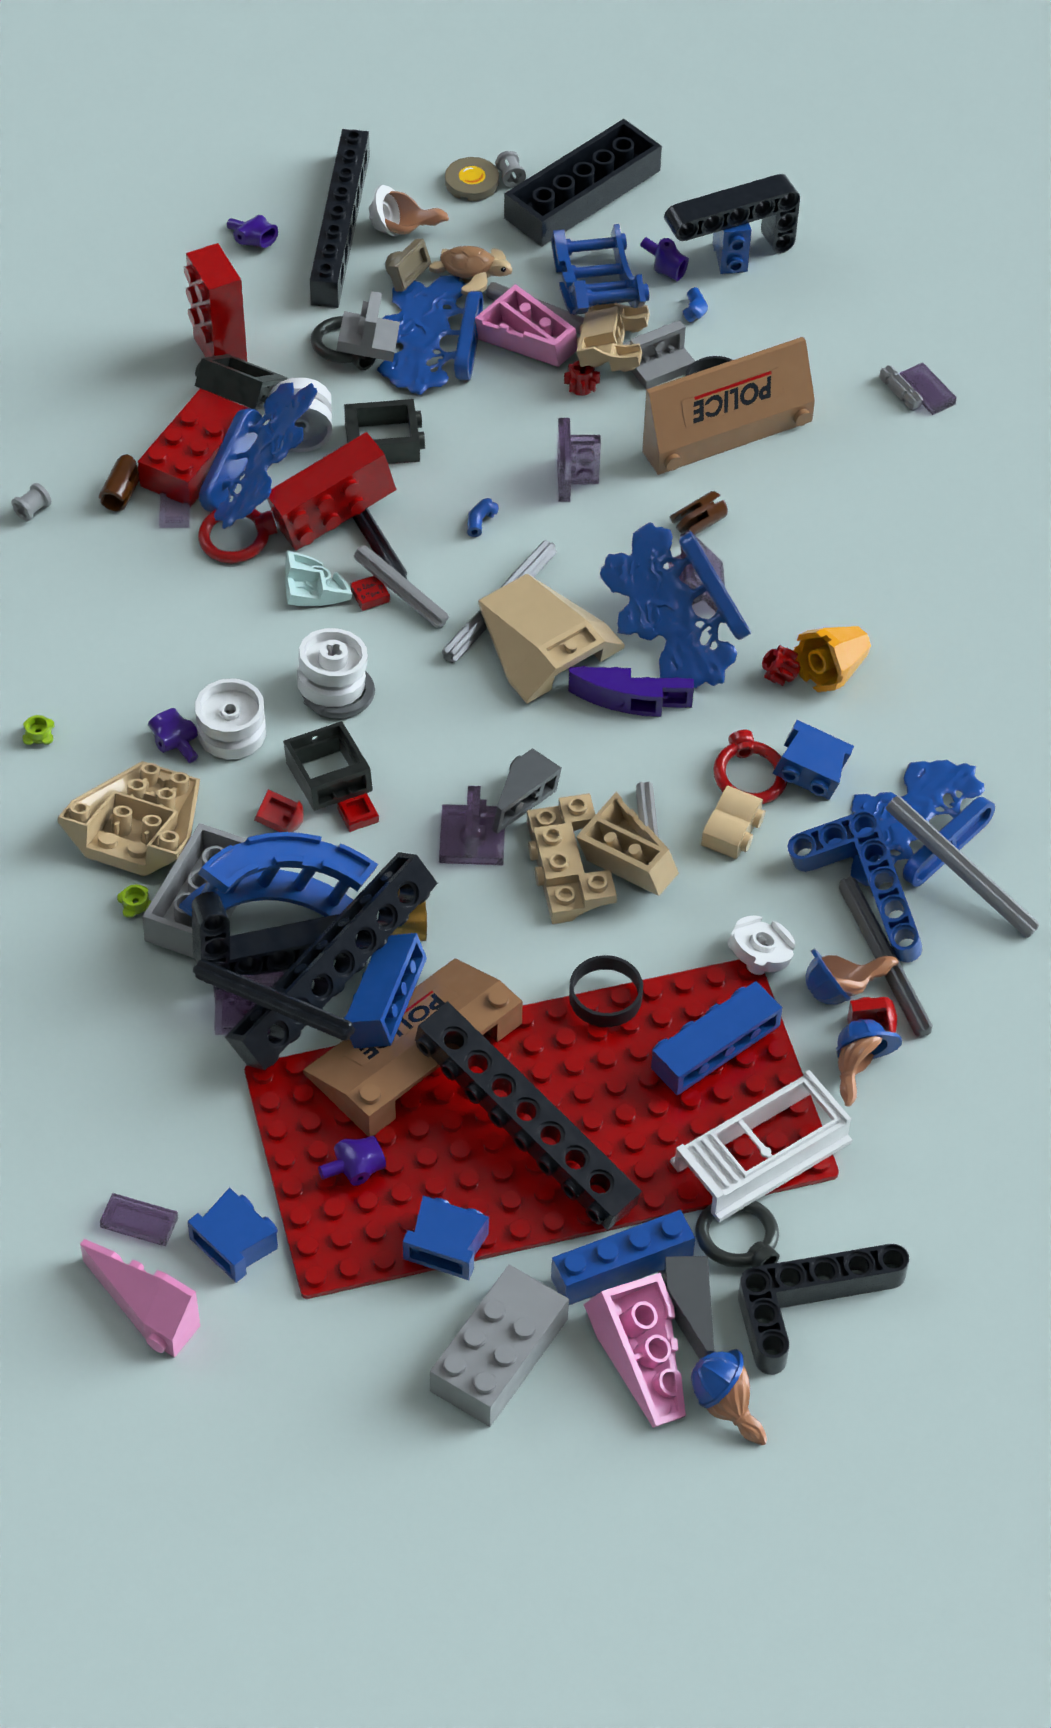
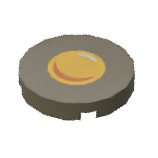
M460 158L452 162L446 169L445 185L447 190L459 199L462 196L467 197L468 201L483 200L495 193L496 187L499 186V172L493 163L483 158Z

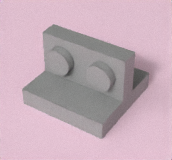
M371 291L369 302L363 301L361 314L344 311L336 351L393 362L400 322L378 318L382 293Z
M680 320L641 334L623 343V345L640 343L642 350L640 366L631 370V372L645 389L685 375L689 366L695 362L684 348L686 327Z

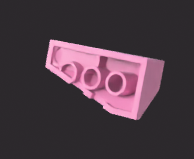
M84 1239L80 1243L83 1262L146 1339L147 1344L159 1353L165 1351L175 1358L200 1327L196 1291L162 1271L157 1270L154 1275L147 1273L144 1270L143 1264L136 1260H132L128 1265L123 1262L116 1252Z
M661 1273L601 1291L583 1305L597 1339L651 1426L655 1428L685 1417L682 1376L677 1371L675 1353L679 1350L678 1340L674 1338L672 1319L675 1318L674 1305Z

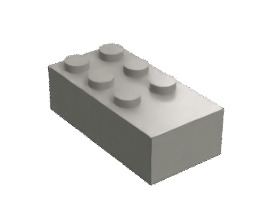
M201 823L198 824L142 916L144 940L146 942L194 958L192 917L181 910L179 905L193 891L208 882L198 873L211 857L225 847L245 842L246 839ZM237 906L226 910L229 919Z
M509 1264L430 1370V1392L491 1427L568 1320L569 1299Z

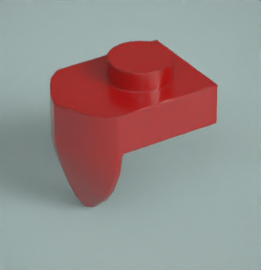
M268 789L254 821L278 832H294L303 822V806L300 801L295 802Z
M862 997L850 1001L847 1016L848 1024L859 1019H869L881 1024L885 1032L896 1033L897 1013L894 1003L890 998Z

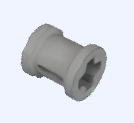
M504 151L497 156L495 165L502 172V181L507 187H515L526 179V172L519 165V157L516 152ZM505 159H507L509 166L506 165Z
M34 483L30 486V491L22 497L12 499L11 504L21 519L29 521L33 518V514L42 507H48L52 501L47 490L39 483Z

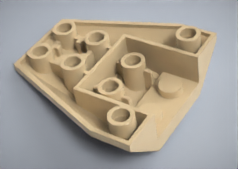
M529 574L523 575L478 601L507 680L527 704L552 690L554 676L591 655H594L601 662L625 647L624 643L605 622Z
M141 761L73 799L58 816V823L86 858L147 876L177 860L189 841L192 833L200 779L183 772L160 767L154 763Z

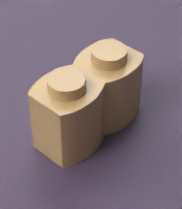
M727 786L703 830L701 846L734 859L738 858L741 851L747 852L753 839V834H751L753 828L759 829L765 817L766 811L762 810L763 799Z

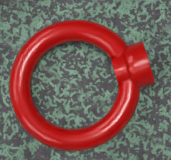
M254 509L252 513L246 516V518L254 522L258 533L254 542L242 550L223 551L214 546L210 539L212 528L219 522L215 521L214 513L216 510H214L201 523L198 540L202 550L210 558L223 563H240L259 554L266 546L269 535L277 534L278 532L271 510L261 513Z
M750 730L735 731L728 737L729 745L716 757L713 767L714 779L722 792L727 786L736 788L726 775V766L731 758L734 756L746 758L754 753L766 758L775 769L781 759V755L770 746L754 741ZM776 776L774 784L769 789L749 794L763 799L762 805L777 799L783 793L787 786V781Z

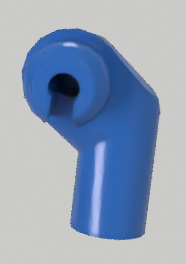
M697 287L691 288L687 292L690 303L688 304L689 307L683 310V315L688 322H694L697 318L700 319L708 311V305Z
M485 498L469 511L467 534L469 536L479 537L482 534L483 518L485 516L493 518L494 514L498 513V504L492 502L490 498Z

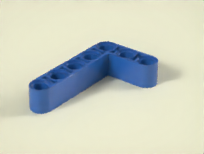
M860 811L797 833L791 837L787 845L793 865L799 871H813L859 855L889 942L897 959L908 963L919 958L923 950L920 936L878 820L874 814L868 811ZM863 828H872L867 834L858 833ZM834 838L842 839L836 845L828 844ZM803 849H811L809 854L805 856L797 855ZM874 855H882V858L877 862L868 861ZM883 883L893 884L887 890L878 889ZM899 910L903 912L898 918L888 917L893 911ZM904 939L914 940L907 947L899 946V943Z

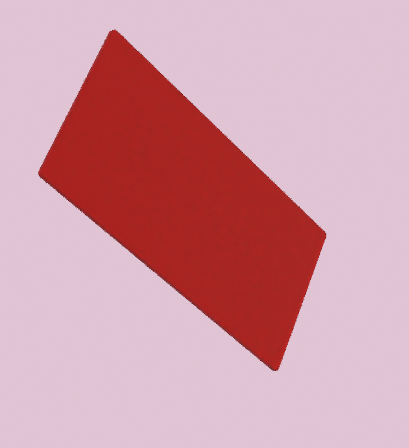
M740 959L642 980L643 995L641 1007L631 1020L619 1026L598 1027L583 1021L573 1011L569 996L523 1005L522 1024L498 1042L487 1032L483 1034L507 1060L642 1191L637 1205L608 1231L645 1223L680 1209L683 1214L705 1209L712 1203L713 1196L689 1167L677 1172L672 1166L670 1159L675 1157L676 1148L682 1144L690 1143L803 1076L782 1017L778 1028L679 1095H676L651 1069L652 1050L658 1042L665 1038L670 1039L679 1033L686 1023L697 1021L713 1005H721L730 999L737 989L741 987L746 988L757 981L774 998L766 974L756 975L751 973L747 969V964ZM630 982L575 995L584 1006L593 1011L614 1013L630 1006L637 998L638 991L635 984ZM335 1046L279 1057L275 1064L265 1070L247 1065L244 1068L301 1296L305 1299L434 1271L435 1269L403 1259V1239L407 1230L415 1231L423 1196L442 1198L451 1205L464 1209H476L489 1217V1235L475 1254L474 1261L607 1231L601 1224L594 1223L588 1217L586 1209L577 1200L567 1197L561 1188V1184L552 1175L547 1176L538 1167L536 1160L527 1151H521L513 1142L512 1136L503 1127L499 1128L494 1125L488 1116V1112L479 1103L474 1104L465 1095L464 1089L455 1080L448 1079L440 1067L395 1100L396 1119L374 1135L383 1151L386 1168L376 1171L370 1175L366 1182L360 1185H352L344 1173L322 1180L318 1171L319 1166L337 1160L334 1146L344 1139L357 1140L368 1137L303 1074V1069ZM469 1067L475 1073L484 1072L480 1067ZM503 1090L493 1091L497 1096H508ZM809 1095L751 1130L765 1147L771 1149V1154L775 1155L822 1127L812 1097ZM525 1113L517 1114V1116L524 1121L532 1120V1118ZM746 1133L724 1145L745 1171L767 1159L761 1156V1151ZM550 1137L541 1138L546 1144H556ZM829 1156L766 1195L836 1179L839 1169L834 1156ZM574 1161L566 1162V1164L570 1168H581L580 1165ZM599 1185L590 1186L597 1193H605V1190Z

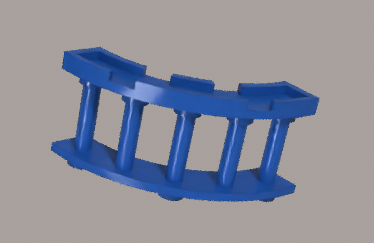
M619 224L613 225L611 237L578 241L566 239L564 229L553 230L551 246L556 273L562 272L564 282H559L564 303L570 314H586L589 307L595 305L628 302L632 308H642L646 301H649V287L647 283L643 284L642 274L633 276L624 251L627 249L626 235L621 233ZM613 248L616 261L614 264L585 267L571 265L569 256L573 252ZM618 274L620 281L586 284L585 280L577 281L580 278Z
M276 832L251 836L245 842L234 846L229 845L211 857L198 873L208 882L193 891L179 905V908L192 917V902L195 897L204 892H215L220 896L225 910L243 903L269 900L300 905L324 917L339 915L353 901L352 898L346 895L349 888L351 887L358 892L379 864L349 846L341 843L339 846L321 841L322 837L316 835ZM301 868L302 870L300 871V873H296L279 869ZM315 872H319L339 881L335 887H332L312 877Z

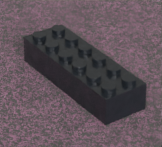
M622 119L504 193V219L540 246H544L551 241L553 230L564 229L566 232L658 173L661 168L662 145L627 120Z

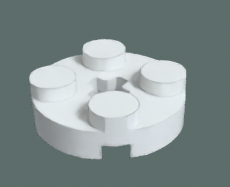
M746 916L737 921L727 942L728 947L742 962L747 964V969L753 974L762 975L765 971L777 972L785 969L794 955L795 941L790 932L775 921H772L770 925L761 922L763 917Z

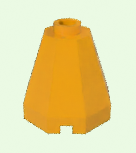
M859 626L830 627L807 630L799 634L797 641H800L799 645L794 647L793 651L798 653L795 660L800 663V677L805 682L811 679L817 685L812 688L817 692L837 690L845 685L867 657L871 644L867 633Z

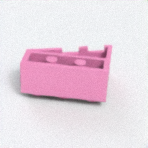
M516 284L475 317L479 340L559 367L577 351L576 329Z

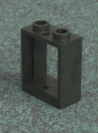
M225 354L201 359L195 370L197 378L194 386L257 410L264 408L265 400L268 398L272 388L281 381L287 380L288 377Z
M414 399L344 404L347 443L360 436L359 427L408 423L410 437L373 440L385 454L388 464L420 462V449H425L424 431L418 432V428H422L421 410L415 411Z
M342 721L283 741L286 764L313 811L373 791L371 769ZM341 751L349 765L311 779L302 764Z

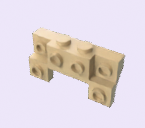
M614 303L589 307L583 324H580V337H577L576 352L580 366L590 365L591 367H598L609 362L612 372L618 370L627 372L640 366L642 357L640 343L623 345L625 331L634 333L648 326L650 316L648 306L632 308L631 306Z
M590 793L561 797L558 800V806L527 810V825L531 841L528 842L531 861H537L538 867L534 869L537 886H543L552 924L570 922L591 909L617 903V893L610 870L584 873L574 831L583 829L596 815Z

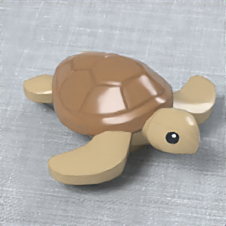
M458 246L452 249H442L440 261L430 264L429 271L433 273L448 271L450 274L462 278L468 284L461 288V293L467 295L470 291H485L488 277L491 275L501 277L512 274V267L506 260L505 254L499 249L492 248L490 254L480 247Z

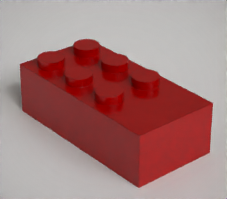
M219 243L186 253L187 266H184V274L189 283V287L186 288V295L191 304V308L188 309V316L193 326L195 341L205 357L229 354L247 361L242 281Z
M200 388L138 460L140 486L191 507L199 498L201 486L234 416L238 411L248 409V407Z
M365 432L272 488L267 500L279 530L295 551L303 546L309 545L326 532L337 528L341 523L354 515L362 513L366 508L397 489L385 454L368 432Z

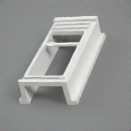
M808 1070L804 1076L690 1143L678 1146L675 1157L670 1159V1163L677 1172L687 1167L691 1169L713 1196L711 1214L718 1222H721L851 1144L852 1139L848 1135L851 1118L813 1073ZM811 1095L832 1121L772 1155L771 1149L765 1147L751 1129ZM744 1133L759 1148L761 1156L767 1158L748 1171L743 1169L724 1146Z

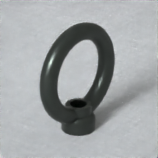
M343 316L326 319L314 328L311 334V345L314 351L322 358L336 363H353L359 370H367L374 364L376 358L335 351L323 344L322 337L325 333L332 329L341 328Z
M754 1201L740 1210L756 1216L765 1229L763 1242L759 1241L753 1244L747 1253L736 1254L726 1252L714 1244L709 1235L710 1224L715 1218L711 1214L712 1203L699 1215L695 1227L696 1239L701 1250L713 1261L728 1267L737 1268L757 1267L778 1262L780 1255L775 1250L779 1238L778 1224L770 1210L761 1203Z

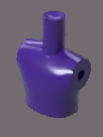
M257 215L246 222L233 218L227 221V228L235 230L233 236L240 245L267 248L278 237L277 225L270 224L262 215Z
M647 237L642 240L640 247L655 256L654 270L657 273L666 275L676 282L684 276L689 258L679 252L673 240L663 238L658 244Z
M175 708L167 709L150 719L148 726L155 737L158 749L162 753L178 748L188 763H193L198 759V754L189 743L198 736L197 728L192 721L184 719Z
M373 1135L357 1140L344 1139L334 1146L337 1160L319 1166L318 1171L322 1180L344 1173L352 1185H360L366 1182L370 1175L376 1171L386 1168V1160L378 1141Z

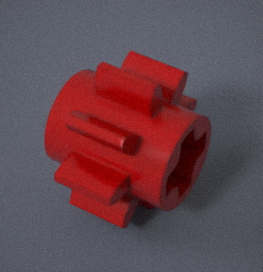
M579 360L573 364H568V372L564 373V384H569V392L579 396L588 395L591 391L595 392L596 384L600 383V372L595 371V367L590 365L581 367Z
M781 645L778 646L777 650H769L762 660V667L767 671L764 678L781 686H784L785 681H793L800 671V663L795 660L798 653Z

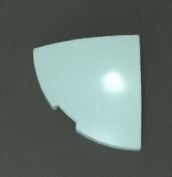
M287 550L285 585L288 605L324 606L351 600L352 592L347 582L337 572H334L333 578H331L330 571L322 567V562Z

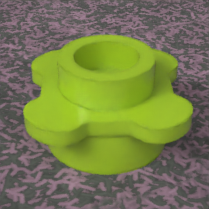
M34 715L23 723L25 734L22 736V740L25 744L43 743L48 745L53 742L54 737L51 732L55 724L52 719L42 715Z
M136 884L130 885L117 895L118 902L123 905V915L125 917L132 918L136 914L147 910L152 902L148 898L149 891L147 887Z

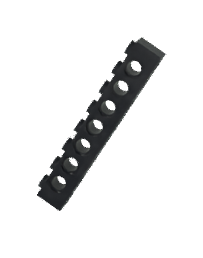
M342 129L310 276L311 305L339 308L370 158L369 131Z
M398 852L271 988L323 1010V1007L332 997L342 992L345 983L355 973L365 967L369 957L387 943L388 937L395 929L407 922L409 914L419 904L429 898L430 892L438 884L418 855ZM255 1004L225 1038L247 1066L265 1070L275 1064L279 1059V1054L300 1037L301 1031L306 1025ZM270 1028V1034H269V1036L267 1037V1032H268V1029Z
M448 1001L418 1025L415 1037L418 1049L425 1056H431L440 1065L443 1074L448 1079L455 1080L464 1089L465 1095L474 1104L479 1103L488 1112V1116L493 1124L499 1128L503 1127L512 1136L515 1145L521 1151H527L536 1160L538 1167L547 1176L552 1175L561 1184V1188L566 1196L572 1200H577L586 1209L588 1217L594 1223L601 1224L608 1231L637 1205L642 1191ZM454 1043L459 1046V1049H450L445 1044ZM477 1066L480 1067L484 1072L475 1073L471 1071L469 1067ZM503 1090L508 1096L500 1097L493 1091ZM525 1113L532 1118V1120L524 1121L517 1116V1114ZM550 1137L556 1144H546L541 1138ZM574 1161L578 1163L581 1168H570L566 1164V1162ZM599 1185L605 1190V1193H597L590 1186Z

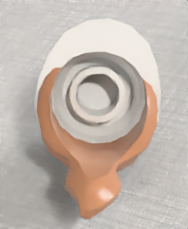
M380 185L375 189L373 201L369 206V219L373 227L393 237L399 234H409L419 225L436 226L443 221L449 220L447 213L442 209L432 208L423 210L407 194L395 191L385 185Z

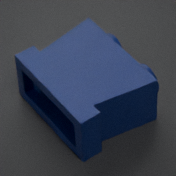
M749 223L713 233L712 244L714 251H716L720 274L748 272L752 232Z
M796 720L783 745L788 748L772 774L781 777L787 782L805 788L817 796L830 800L840 784L842 769L849 759L854 746Z
M230 1187L203 1217L197 1213L187 1221L190 1240L236 1283L247 1275L246 1267L278 1249V1230L275 1224L266 1216L262 1218L254 1211V1206L246 1196L242 1194L238 1196Z
M423 1196L415 1231L407 1230L403 1239V1259L469 1281L474 1270V1256L489 1235V1217L476 1209H464L451 1205L442 1198Z

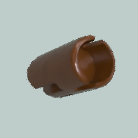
M128 454L121 455L117 459L99 493L101 504L111 511L118 512L125 509L139 482L137 463Z
M710 491L669 517L673 524L680 521L676 526L680 533L685 532V535L691 531L693 535H696L726 517L728 514L727 504L725 500L714 504L713 501L721 495L716 491Z

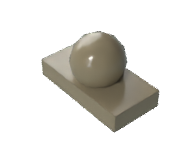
M415 239L402 252L396 251L387 257L385 269L391 276L395 291H404L432 264L424 239Z

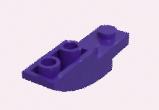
M570 667L568 692L585 701L610 710L633 715L661 717L662 707L692 708L694 679L679 677L631 678V668Z

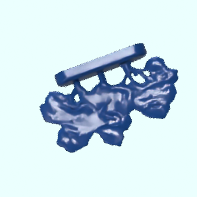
M454 275L440 276L428 287L415 280L404 291H395L393 287L392 302L397 304L401 312L385 315L383 319L400 322L396 343H401L403 349L394 354L393 362L384 360L377 368V371L383 377L389 378L390 382L396 387L408 388L411 393H417L418 395L424 393L428 388L441 387L448 382L447 372L443 371L441 367L450 359H454L455 377L458 380H471L478 344L475 317L483 311V294L481 291L468 292L464 308H460L455 303L458 298L464 295L461 293V288L466 284L460 281V277ZM450 305L451 309H443V306ZM457 314H463L460 330H452L448 318ZM446 335L459 336L456 351H443L439 345L441 338ZM433 350H439L441 353L434 354ZM433 357H443L438 359V363L427 366L426 364ZM438 367L437 371L431 372L430 369Z
M293 382L280 384L277 390L265 400V414L263 417L257 410L251 408L242 409L234 416L199 492L201 506L208 512L216 510L214 513L215 521H223V529L232 526L237 519H244L252 513L256 506L269 498L272 480L268 476L267 470L273 463L281 462L287 456L289 450L296 448L303 442V427L295 426V423L309 410L317 395V388H314L313 383L299 390L296 395H294ZM237 484H241L242 489L238 494H236L234 492Z
M649 522L633 533L631 555L625 553L608 554L605 559V565L601 567L600 577L611 592L629 597V604L619 612L617 633L625 635L637 633L640 638L646 640H653L658 635L665 638V647L659 658L660 678L694 679V688L699 687L705 682L711 686L719 683L723 684L725 670L735 663L737 651L735 646L729 642L718 640L719 624L726 623L738 640H742L752 633L693 533L690 531L680 537L679 543L686 557L678 559L672 557L670 551L673 539L671 530L655 527L653 523ZM671 562L674 565L667 570L663 568L664 564ZM689 564H692L703 583L696 589L690 588L687 584L680 581L679 578L684 568ZM705 592L709 593L717 607V612L710 619L697 616L692 608L693 600ZM698 621L705 623L701 628L695 625ZM710 626L711 629L708 630V633L711 637L706 645H702L700 643L701 634ZM716 641L718 646L716 649L712 650L710 648L712 642Z
M949 760L910 762L903 777L904 783L907 786V794L901 796V798L928 822L936 815L949 814L952 816L953 819L939 832L958 850L962 849L986 827L995 812V804L984 797H978L985 791L984 783L975 777L976 766H970L967 763L955 765ZM956 791L962 792L960 798L956 797ZM893 792L878 793L876 796L854 794L852 812L868 811L874 814L878 820L889 853L893 849L901 853L897 856L890 853L893 864L895 865L898 860L908 859L902 873L905 881L918 887L945 864L925 845L915 854L913 853L909 844L911 841L918 840V838L886 810L888 803L897 795ZM948 793L951 795L954 802H951L949 805L953 808H948L944 804V794ZM977 797L962 811L960 810L962 799ZM942 807L945 811L939 812L935 808ZM863 828L858 833L867 834L872 828ZM834 838L828 844L836 845L842 839ZM859 855L852 856L853 863L850 876L863 885L869 886ZM874 855L868 861L877 862L882 858V855Z

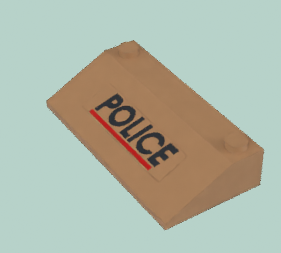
M800 337L646 389L642 452L656 473L659 475L673 471L679 467L812 422L815 398L805 338Z
M454 958L415 987L391 1046L354 1048L350 1039L342 1041L303 1069V1074L368 1137L374 1136L396 1119L395 1100L440 1067L431 1056H425L416 1045L415 1037L419 1024L448 1001L482 1035L487 1032L498 1042L522 1024L523 1001L499 979ZM454 1043L445 1044L450 1049H459V1046Z

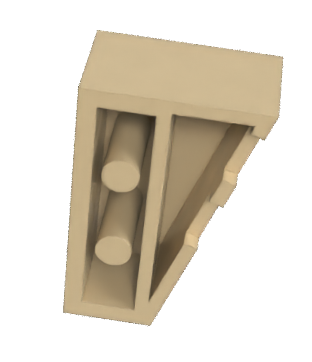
M617 792L613 794L576 836L587 861L605 870H610L611 873L658 896L679 874L667 846L648 826L643 824L634 810L630 809L623 802Z

